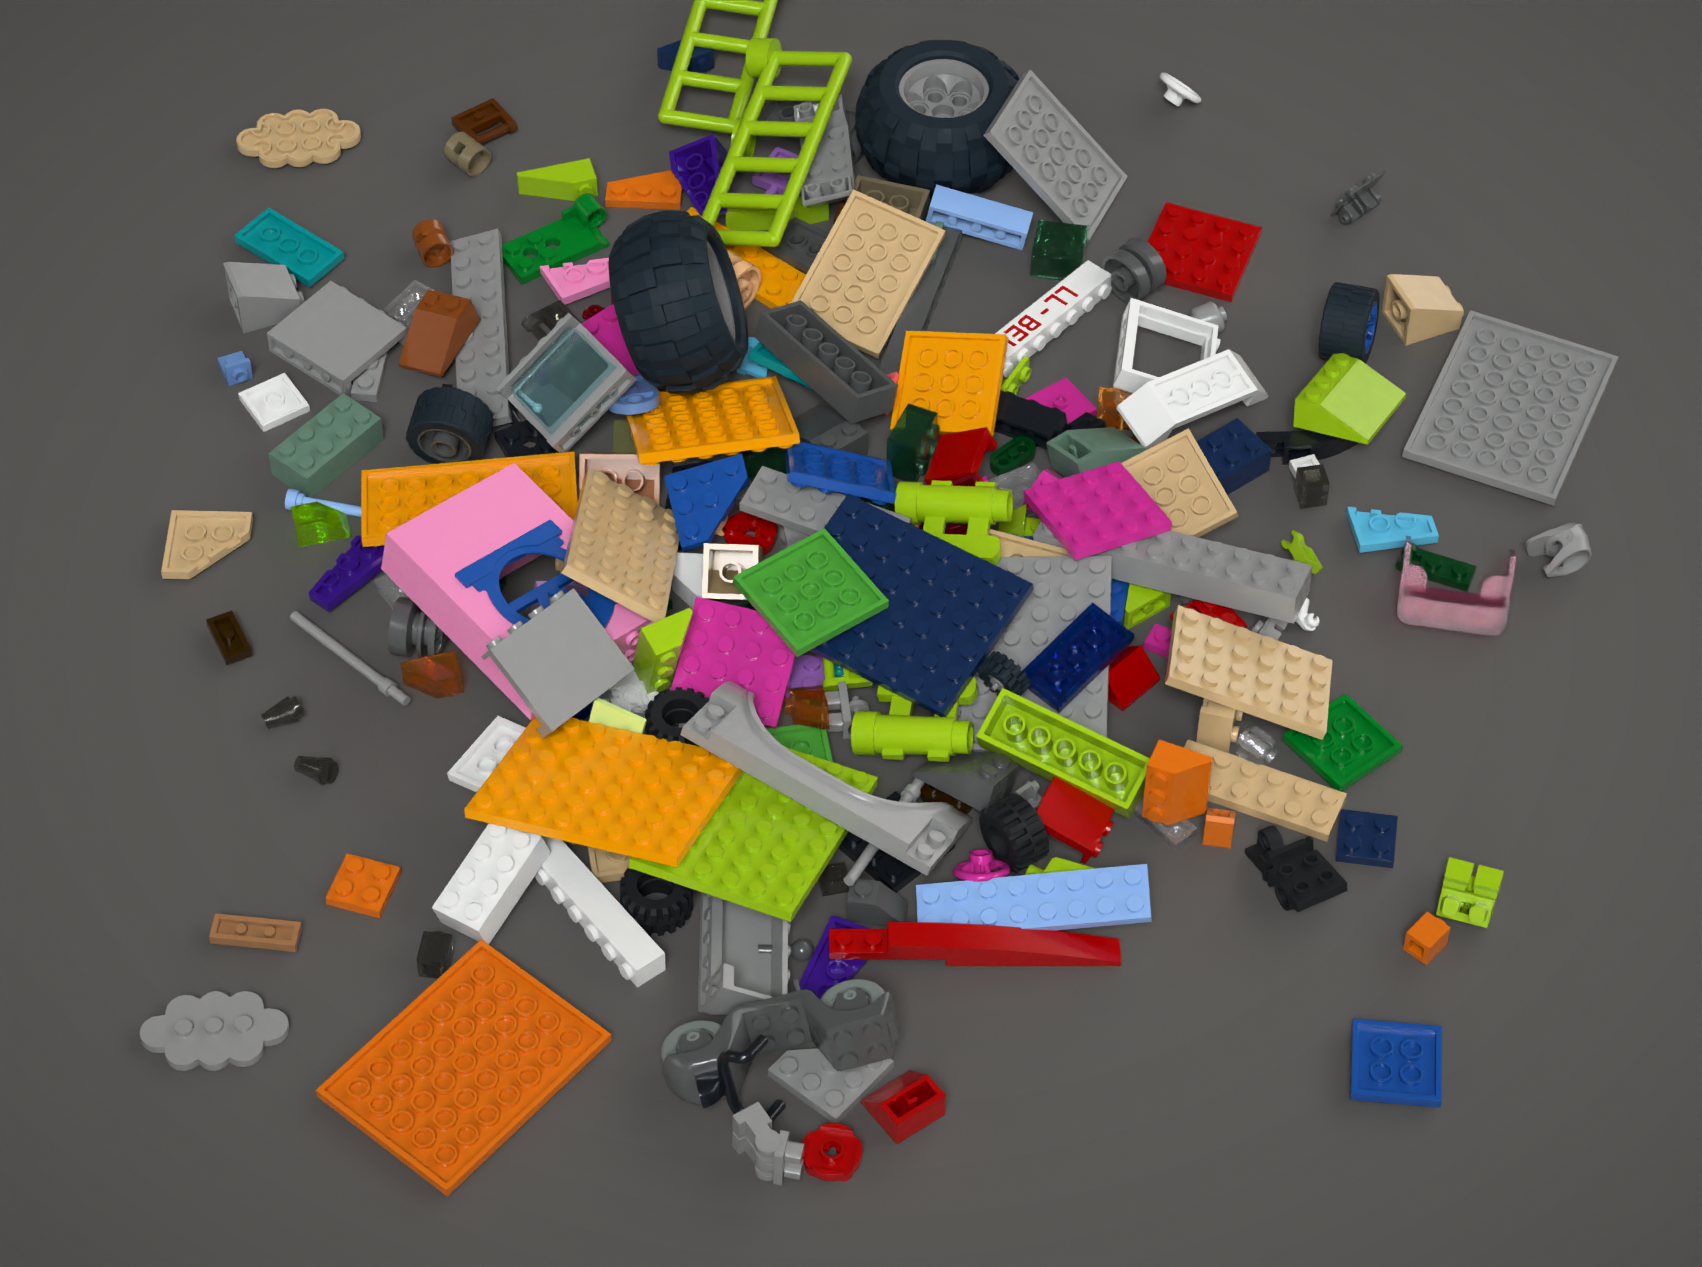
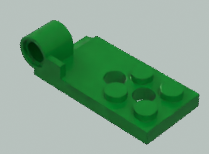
M585 193L579 196L574 201L572 207L561 211L562 219L502 244L503 263L521 285L541 277L540 266L549 265L550 269L563 267V263H573L610 246L608 240L597 229L605 221L607 212L592 194ZM550 245H557L558 247H557V248H552V247H548V246H550ZM527 255H536V257L530 258Z

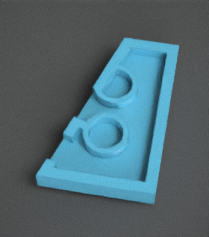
M1347 507L1346 516L1359 553L1401 548L1408 542L1416 545L1438 543L1439 534L1432 516L1401 512L1395 516L1381 514V510L1371 509V513L1356 511V507Z

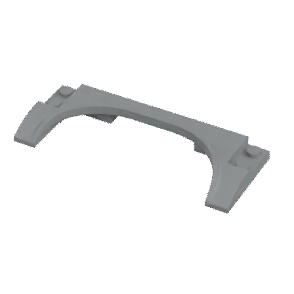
M732 681L723 683L712 692L709 701L683 726L680 734L926 876L974 820V818L946 802L907 803L870 795L799 757L779 743L764 727L753 703L756 694Z

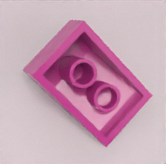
M613 304L581 323L632 375L640 374L626 347ZM578 333L573 334L574 351L598 372L603 374L609 367L608 363Z

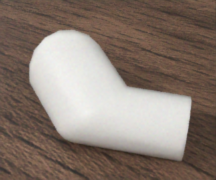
M1306 598L1295 622L1303 630L1313 631L1319 625L1320 620L1318 616L1313 618L1314 613H1307L1310 603L1308 598Z

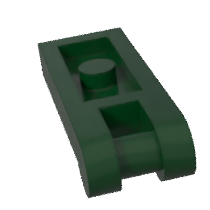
M1405 543L1401 551L1403 556H1400L1396 563V568L1399 571L1468 592L1477 566L1419 549L1414 543Z

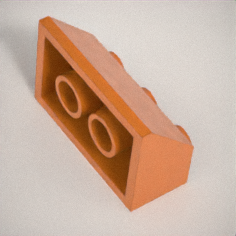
M1158 740L1147 764L1142 817L1169 826L1205 814L1208 806L1213 757Z

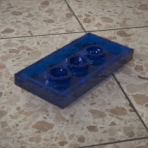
M1092 602L1022 670L1030 680L1029 683L1031 685L1028 689L1060 713L1135 640L1134 633Z

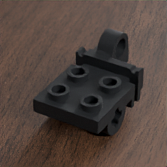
M1270 825L1258 831L1257 844L1245 848L1247 857L1262 872V879L1268 881L1269 887H1275L1277 899L1286 911L1295 909L1297 912H1300L1347 891L1345 879L1317 849L1314 850L1313 839L1310 836L1285 846L1279 830L1274 825Z

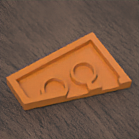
M672 170L607 182L605 207L681 210L683 188Z

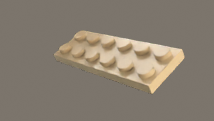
M1189 739L1187 740L1184 748L1213 757L1208 801L1328 842L1340 811L1346 802L1347 793Z

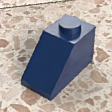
M681 40L657 49L658 67L660 69L672 71ZM694 47L687 71L702 73L715 68L714 50Z

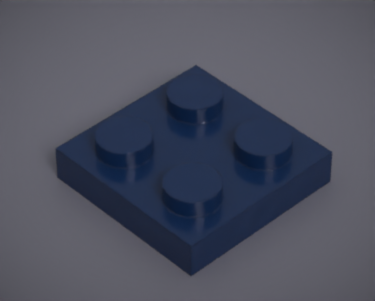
M1341 809L1336 861L1393 868L1398 816Z

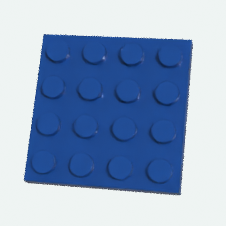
M800 441V444H793L790 448H784L787 481L791 482L792 485L800 488H806L807 485L817 487L819 491L828 494L836 491L844 493L845 496L849 494L858 499L864 497L871 499L873 503L879 505L894 504L896 489L890 460Z

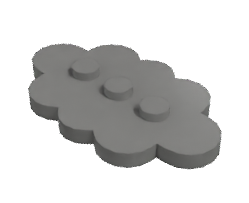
M213 991L208 992L200 999L193 995H182L174 998L167 1005L165 1015L154 1016L146 1020L141 1026L139 1033L144 1048L152 1053H165L167 1063L176 1070L187 1071L200 1065L207 1070L217 1071L223 1069L229 1063L238 1067L254 1065L262 1058L264 1047L278 1045L286 1039L290 1027L288 1018L282 1011L271 1008L264 1009L262 999L254 992L242 991L229 997L223 992Z

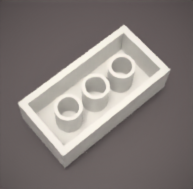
M489 823L432 906L440 922L478 942L482 939L487 944H490L550 854V850L542 836Z

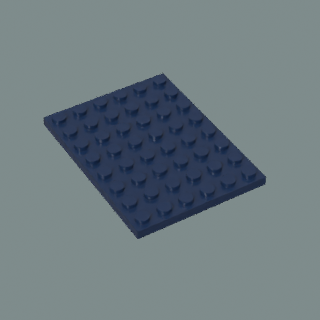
M848 494L824 528L889 600V606L810 651L940 717H946L977 673L979 666L986 660L1034 590L1033 583Z

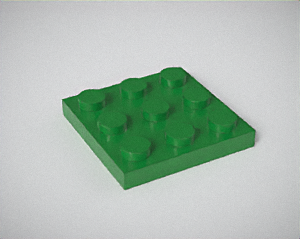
M1346 693L1329 704L1327 732L1322 740L1293 729L1283 733V741L1335 790L1341 792L1400 754L1403 747L1397 739Z

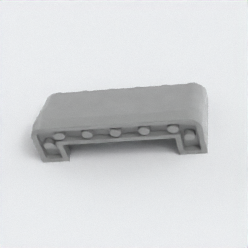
M701 892L698 1011L711 1016H727L731 1010L738 1006L787 994L790 979V970H788V958L791 950L790 946H788L790 922ZM758 945H773L772 952L758 953Z

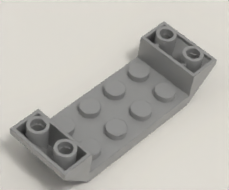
M842 94L837 98L801 189L802 203L806 208L847 200L853 189L856 190L851 134ZM804 102L794 105L795 122H812L820 102ZM800 137L801 148L806 137Z

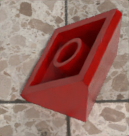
M1142 645L1119 647L1110 654L1108 701L1123 712L1160 681V676Z

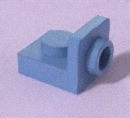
M242 351L217 358L219 368L228 386L253 379L251 362L249 358H245Z

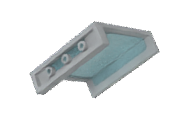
M568 313L556 323V326L547 336L539 340L537 346L527 356L520 360L519 365L502 379L496 390L521 412L555 450L563 453L568 452L637 379L576 318Z

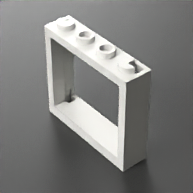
M1131 298L1122 315L1113 387L1134 393L1147 382L1159 378L1132 369L1137 326L1202 346L1201 361L1216 355L1221 340L1217 338L1218 325Z

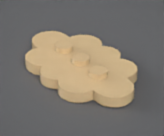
M318 109L311 113L304 110H292L286 115L269 113L262 116L257 121V128L245 129L238 134L236 144L241 154L252 157L259 156L260 163L266 167L279 168L286 164L294 167H304L313 161L319 164L334 162L340 157L341 149L351 148L360 142L361 130L359 125L353 121L339 120L337 114L329 109Z

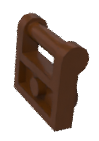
M494 98L451 117L452 125L458 132H466L480 144L487 143L503 134H511L517 131L514 119ZM500 122L502 123L501 125L489 131H486L478 136L476 135V133L481 132L495 124H498Z

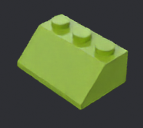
M687 608L640 629L632 666L647 694L654 691H664L672 684L693 613L691 608Z

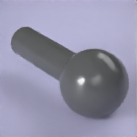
M805 939L796 940L792 945H788L791 949L790 956L799 962L808 961L814 953L812 944ZM758 945V953H772L773 945Z

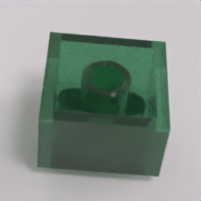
M1038 220L1031 254L1030 277L1062 281L1084 264L1089 226Z
M909 403L907 404L887 439V460L891 461L894 478L906 482H918L921 475L925 476L929 467V461L933 457L938 444L937 437L940 431V425L937 424L938 413Z

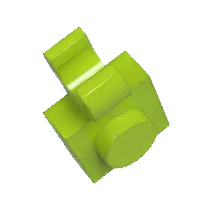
M1292 530L1293 542L1290 543L1283 539L1281 541L1283 548L1291 552L1294 557L1293 561L1312 565V573L1316 575L1323 566L1312 548L1305 544L1303 535Z

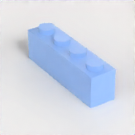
M936 185L926 222H944V226L962 230L963 234L1023 250L1033 212Z

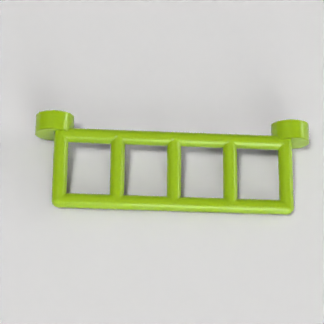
M752 0L693 1L658 113V120L661 123L732 134V144L747 108L755 78L748 74L746 59L740 79L687 70L694 47L746 54L747 45L750 40L700 33L706 9L758 16L752 38H767L778 0H763V2ZM682 86L735 93L728 118L676 111L675 108ZM757 136L750 137L743 157H753Z

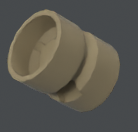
M461 131L452 135L444 148L446 159L471 177L483 173L491 160V152L482 144L476 142L466 132Z

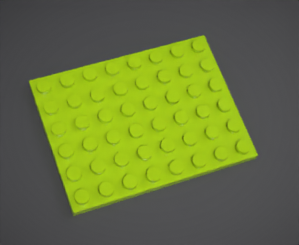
M787 748L799 757L858 790L872 795L877 787L878 777ZM743 771L678 867L630 857L629 868L792 922L847 835L848 830Z

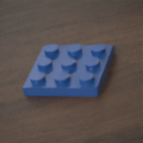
M1353 1019L1350 1100L1441 1107L1442 1026Z

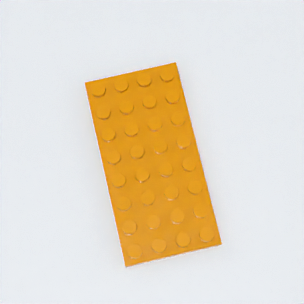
M575 452L361 470L362 546L377 547L385 545L386 533L513 463L574 520L578 503Z

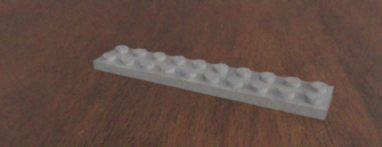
M494 229L450 241L453 248V256H451L452 294L470 299L481 319L455 357L457 388L472 393V395L480 398L482 402L487 404L493 413L494 422L492 427L512 422L509 400L496 390L502 379L509 374L502 236L499 229Z

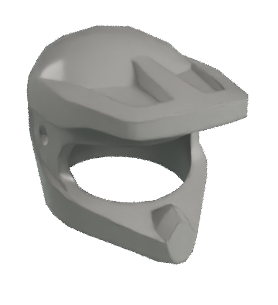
M1576 522L1563 524L1528 539L1525 544L1529 556L1547 555L1554 557L1550 564H1546L1543 567L1547 577L1572 574L1584 567L1592 555L1588 535L1584 531L1582 524Z

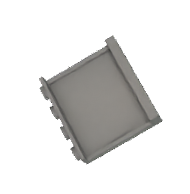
M330 281L268 331L267 339L270 352L337 394L341 395L344 393L349 396L352 389L351 381L396 343L404 346L408 330L402 322L394 320L386 315L384 311L368 304L363 298H358L350 293L345 287Z
M574 588L566 594L563 590L559 591L549 599L550 606L544 609L540 605L528 614L531 620L525 624L521 620L507 630L510 634L503 640L500 636L486 645L489 651L481 656L483 660L489 656L492 658L541 723V726L536 730L542 738L546 737L635 670Z

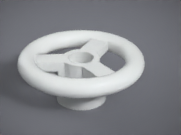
M1163 72L1160 74V79L1168 88L1163 95L1167 100L1180 107L1184 99H1188L1196 104L1201 102V97L1188 86L1167 73Z

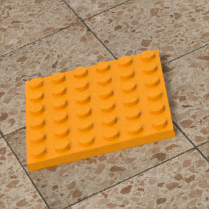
M776 376L724 382L714 389L694 394H671L667 390L659 391L660 404L655 409L640 414L625 415L639 464L654 466L663 461L683 462L687 458L693 457L708 459L716 454L736 455L740 451L751 450L753 452H761L770 447L790 448L793 444H800L798 429Z

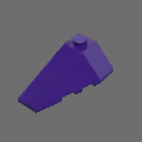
M714 134L669 151L671 170L700 216L703 214L727 156L726 149ZM721 208L718 216L727 213V208Z

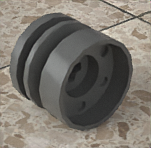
M397 598L389 623V652L394 655L409 657L416 646L419 658L424 659L428 655L430 660H439L448 636L423 611H420V608L410 598Z

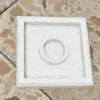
M285 373L238 393L239 400L263 432L310 412L309 404Z

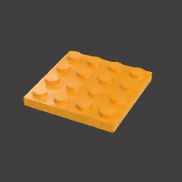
M906 330L890 430L893 433L944 435L987 427L993 437L1009 338L1005 334Z

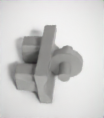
M838 682V690L823 692L824 710L839 709V712L826 713L827 732L842 731L843 739H850V725L852 724L853 716L856 711H870L868 703L860 700L859 696L852 697V701L849 702L846 682Z

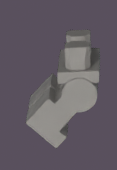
M759 1102L732 1115V1146L738 1154L744 1151L748 1154L755 1164V1174L759 1179L764 1181L773 1180V1184L777 1185L783 1184L784 1177L800 1180L804 1166V1159H802L804 1143L789 1141V1131L780 1130L779 1134L772 1130V1120Z

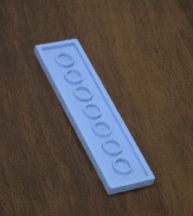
M1147 864L998 877L983 882L965 880L916 885L918 922L994 925L1053 931L1152 922Z

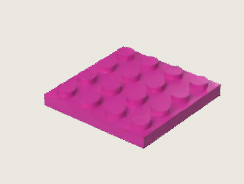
M1120 461L1024 490V500L1074 560L1168 532L1172 529V521Z
M696 597L688 633L679 657L671 691L676 690V687H682V690L692 688L694 693L700 691L704 694V698L710 699L712 692L727 681H732L756 694L753 703L760 721L764 727L776 729L793 670L795 654L756 610Z

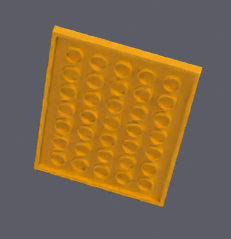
M535 717L464 808L465 818L678 867L743 770L699 746L680 741L668 742L667 739H659L653 735L641 734L576 718L568 719L546 737L542 738L536 730L541 726V723Z

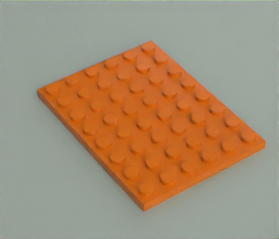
M481 939L316 1089V1096L448 1197L612 1041V1035Z

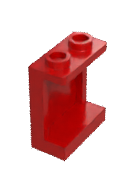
M987 427L940 435L924 479L926 484L931 485L932 480L954 481L976 472L979 482H984L978 473L985 451L995 450L997 447V443Z
M1055 776L1046 788L1036 808V812L1040 816L1046 832L1082 852L1083 856L1080 862L1086 864L1091 856L1097 857L1104 844L1099 840L1102 835L1104 837L1108 835L1114 823L1110 818L1115 809Z

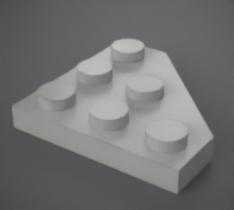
M818 1048L787 1050L768 1069V1077L832 1123H839L894 1068V1061L890 1058L840 1072L835 1070Z

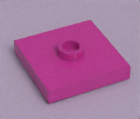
M1066 377L1024 398L1035 400L1039 404L1050 408L1060 409L1066 413L1068 424L1086 412L1094 416L1097 415V408Z

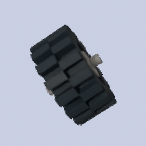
M998 651L992 652L977 670L978 674H980V679L985 681V686H989L992 693H997V697L1002 688L1021 696L1031 685L1029 678L1026 677L1027 674L1020 670L1021 667L1015 665L1013 659L1010 658L1009 660L1007 655H1001Z

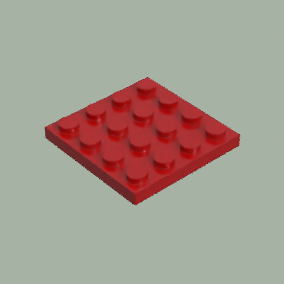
M1166 202L1148 243L1155 248L1163 260L1167 275L1165 285L1232 302L1259 241L1262 227Z

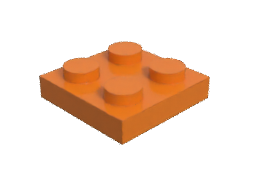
M347 853L325 897L326 905L381 919L401 876V867Z

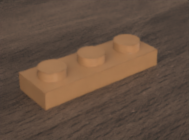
M215 913L209 940L210 944L297 952L302 924L298 921Z

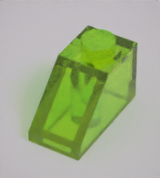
M317 501L290 507L298 548L352 537L347 516L341 511Z

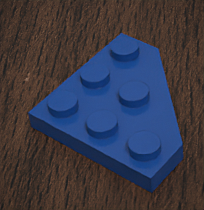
M742 453L664 476L683 552L702 547L704 543H711L718 526L722 521H725L735 505L734 501L749 483Z

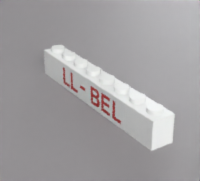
M1087 260L995 334H1005L1009 338L1002 379L1009 377L1024 356L1031 357L1037 351H1041L1049 341L1057 338L1069 325L1075 324L1079 317L1086 312H1090L1099 301L1106 299L1112 289L1111 274Z

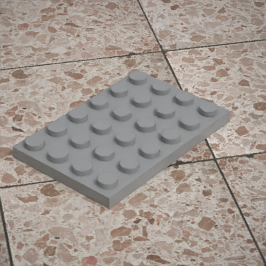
M1031 70L1023 73L983 135L1082 243L1090 240L1127 179V175Z

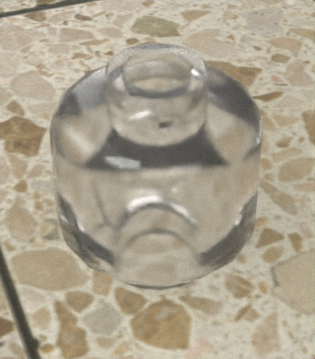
M1254 726L1251 729L1246 727L1234 744L1238 747L1236 753L1239 757L1256 765H1261L1263 762L1269 765L1278 752L1273 749L1276 745V739L1258 726Z

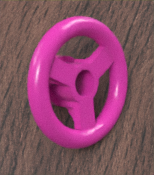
M988 849L970 851V860L957 864L953 869V874L956 878L974 882L1006 877L1011 870L1007 863L993 859V853ZM996 868H997V869H1000L999 871L991 872L992 870H994V869H996Z

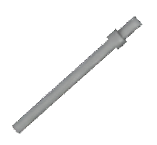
M294 611L290 615L291 621L377 685L378 690L386 697L391 696L403 706H407L410 703L411 697L400 690L397 683L389 677L384 678L298 611Z
M915 778L911 784L905 786L898 802L915 803L921 795L920 790L925 782ZM870 843L866 846L844 877L846 885L853 886L879 848Z

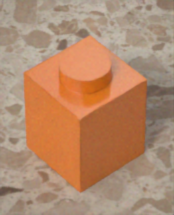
M1426 912L1406 932L1403 950L1427 965L1447 945L1451 927L1441 918Z

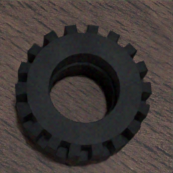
M676 687L674 691L670 689L664 690L663 695L658 693L654 696V701L650 700L648 709L645 710V719L647 720L645 726L646 735H653L659 739L664 738L668 742L680 741L699 746L680 735L683 727L679 728L671 725L687 723L709 701V698H704V694L700 691L694 693V689L687 688V690H682V687Z
M1016 793L1009 794L980 811V829L987 847L992 851L996 860H1001L1010 866L1011 872L1017 873L1044 858L1049 853V839L1045 826L1036 810L1022 796Z
M627 868L624 872V877H621L619 887L620 904L649 936L652 933L663 936L664 932L667 931L670 934L676 932V927L682 928L685 925V920L690 919L691 911L693 910V889L634 869ZM652 893L668 895L659 900L645 898V896Z

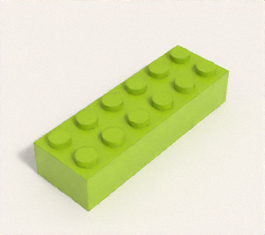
M1004 688L1001 689L976 735L980 747L990 752L1005 755L1021 767L1050 781L1055 776L1115 809L1114 812L1128 819L1131 818L1144 793L1147 764L1150 758Z

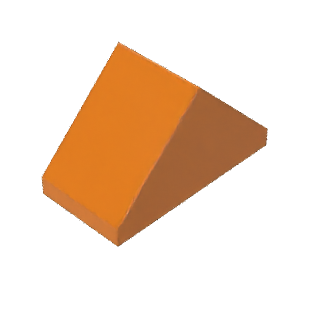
M1208 807L1202 845L1231 849L1236 811Z

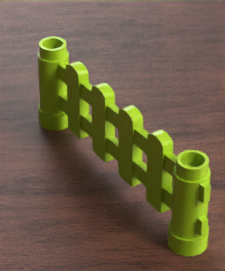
M932 480L931 485H923V482H899L896 488L895 513L911 518V525H921L924 522L923 531L996 565L1002 557V548L999 538L989 535L990 524L1011 522L1013 494L1012 490L997 489L996 482H976L975 486H953L952 481ZM946 523L968 524L967 534H944ZM975 677L970 681L946 717H940L936 714L934 717L912 716L914 703L878 685L877 696L879 702H891L889 715H883L877 711L855 712L851 727V746L854 755L879 756L882 753L883 759L904 760L905 754L927 755L928 761L949 762L950 756L954 757L956 754L970 755L974 745L973 722L958 720L957 714L959 705H971L977 699L979 689Z

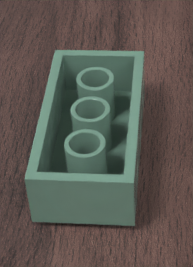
M343 393L268 453L271 473L292 489L300 490L306 497L313 498L384 440L382 419Z

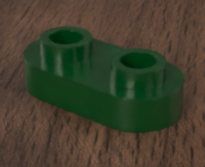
M1026 436L1015 437L991 454V471L999 476H1008L1035 457V442Z

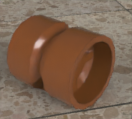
M428 219L414 227L412 238L422 262L429 267H439L448 263L451 256H453V248L442 223L436 219Z

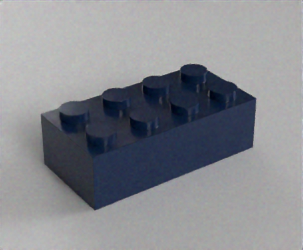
M1238 418L1196 441L1227 495L1269 471L1272 449Z

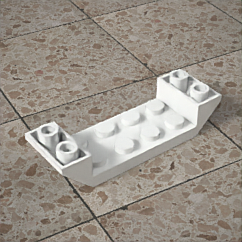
M1228 349L1147 382L1120 403L1116 409L1141 445L1147 449L1165 441L1172 429L1240 401H1243L1247 407L1267 399L1269 395L1242 357Z

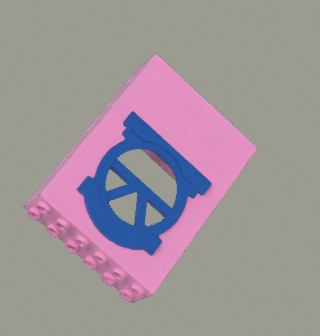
M513 463L386 533L381 569L532 720L535 718V715L492 658L489 656L483 660L481 656L489 651L486 645L500 636L503 640L510 634L507 630L521 620L525 624L530 620L520 615L519 612L537 602L539 606L542 605L546 609L550 606L549 597H553L561 590L565 594L569 592L562 588L575 580L561 573L508 604L501 593L499 579L541 555L552 556L564 561L573 520ZM587 587L588 597L579 596L628 661L632 663L640 629L654 622Z

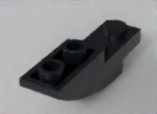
M1309 430L1256 432V435L1272 449L1271 457L1282 458V465H1288L1290 460L1312 454L1315 455L1317 460L1326 459L1340 454L1359 443Z

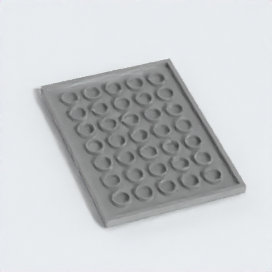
M1470 310L1405 445L1402 457L1554 506L1615 370L1619 356Z
M1071 556L1001 557L996 566L1033 583L1034 590L988 657L994 651L1000 652L1001 655L1005 654L1009 660L1010 658L1014 660L1015 665L1021 667V671L1027 674L1026 677L1029 678L1031 685L1021 697L1107 738L1112 556H1088L1078 560H1074ZM977 672L974 676L979 689L977 699L971 705H959L957 719L973 722L974 745L972 752H990L979 746L976 735L997 698V693H992L990 691L991 688L985 686V681L980 679V674Z

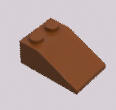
M428 289L415 308L398 363L399 366L442 377L481 320L471 300Z

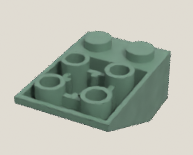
M1114 427L1067 430L1046 443L1052 468L1065 477L1118 461L1122 463L1146 450L1144 446Z

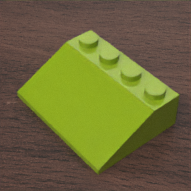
M1344 353L1333 354L1295 398L1293 427L1368 445L1404 401L1406 393L1360 359L1350 357Z

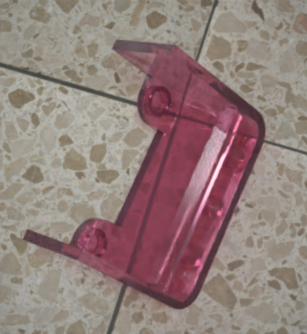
M1406 536L1397 600V616L1401 622L1407 625L1496 636L1504 631L1507 624L1516 563L1515 550L1509 549L1506 576H1488L1482 583L1481 594L1426 587V570L1418 564L1409 563L1412 540L1411 536Z

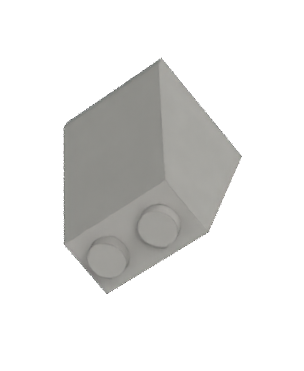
M243 262L223 263L228 298L243 334L278 324L305 302L302 292L296 291L297 282L294 274L289 275L285 265Z

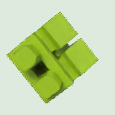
M1449 857L1436 915L1487 928L1501 888L1504 871L1478 865L1477 873L1474 877L1472 876L1474 863Z

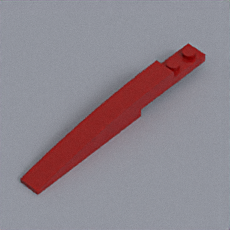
M888 922L887 929H829V959L945 960L946 966H1121L1120 939L1053 930L1022 929L1021 927L928 922Z

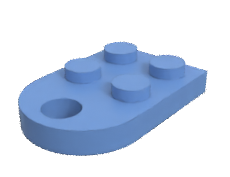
M634 374L633 376L637 380L608 410L623 415L651 411L660 404L659 391L657 387L645 380L641 374Z

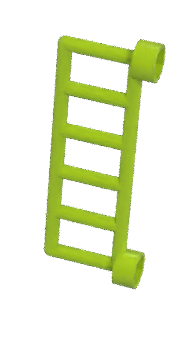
M752 38L749 41L746 49L747 71L752 78L759 79L701 217L714 226L721 208L776 210V213L768 231L717 230L724 245L776 247L780 244L851 66L852 56L848 52L782 51L781 44L776 38ZM782 66L834 67L826 87L772 86L774 79L780 74ZM765 101L820 102L812 122L757 121ZM751 136L806 137L798 158L743 157ZM736 172L791 173L783 194L728 193Z

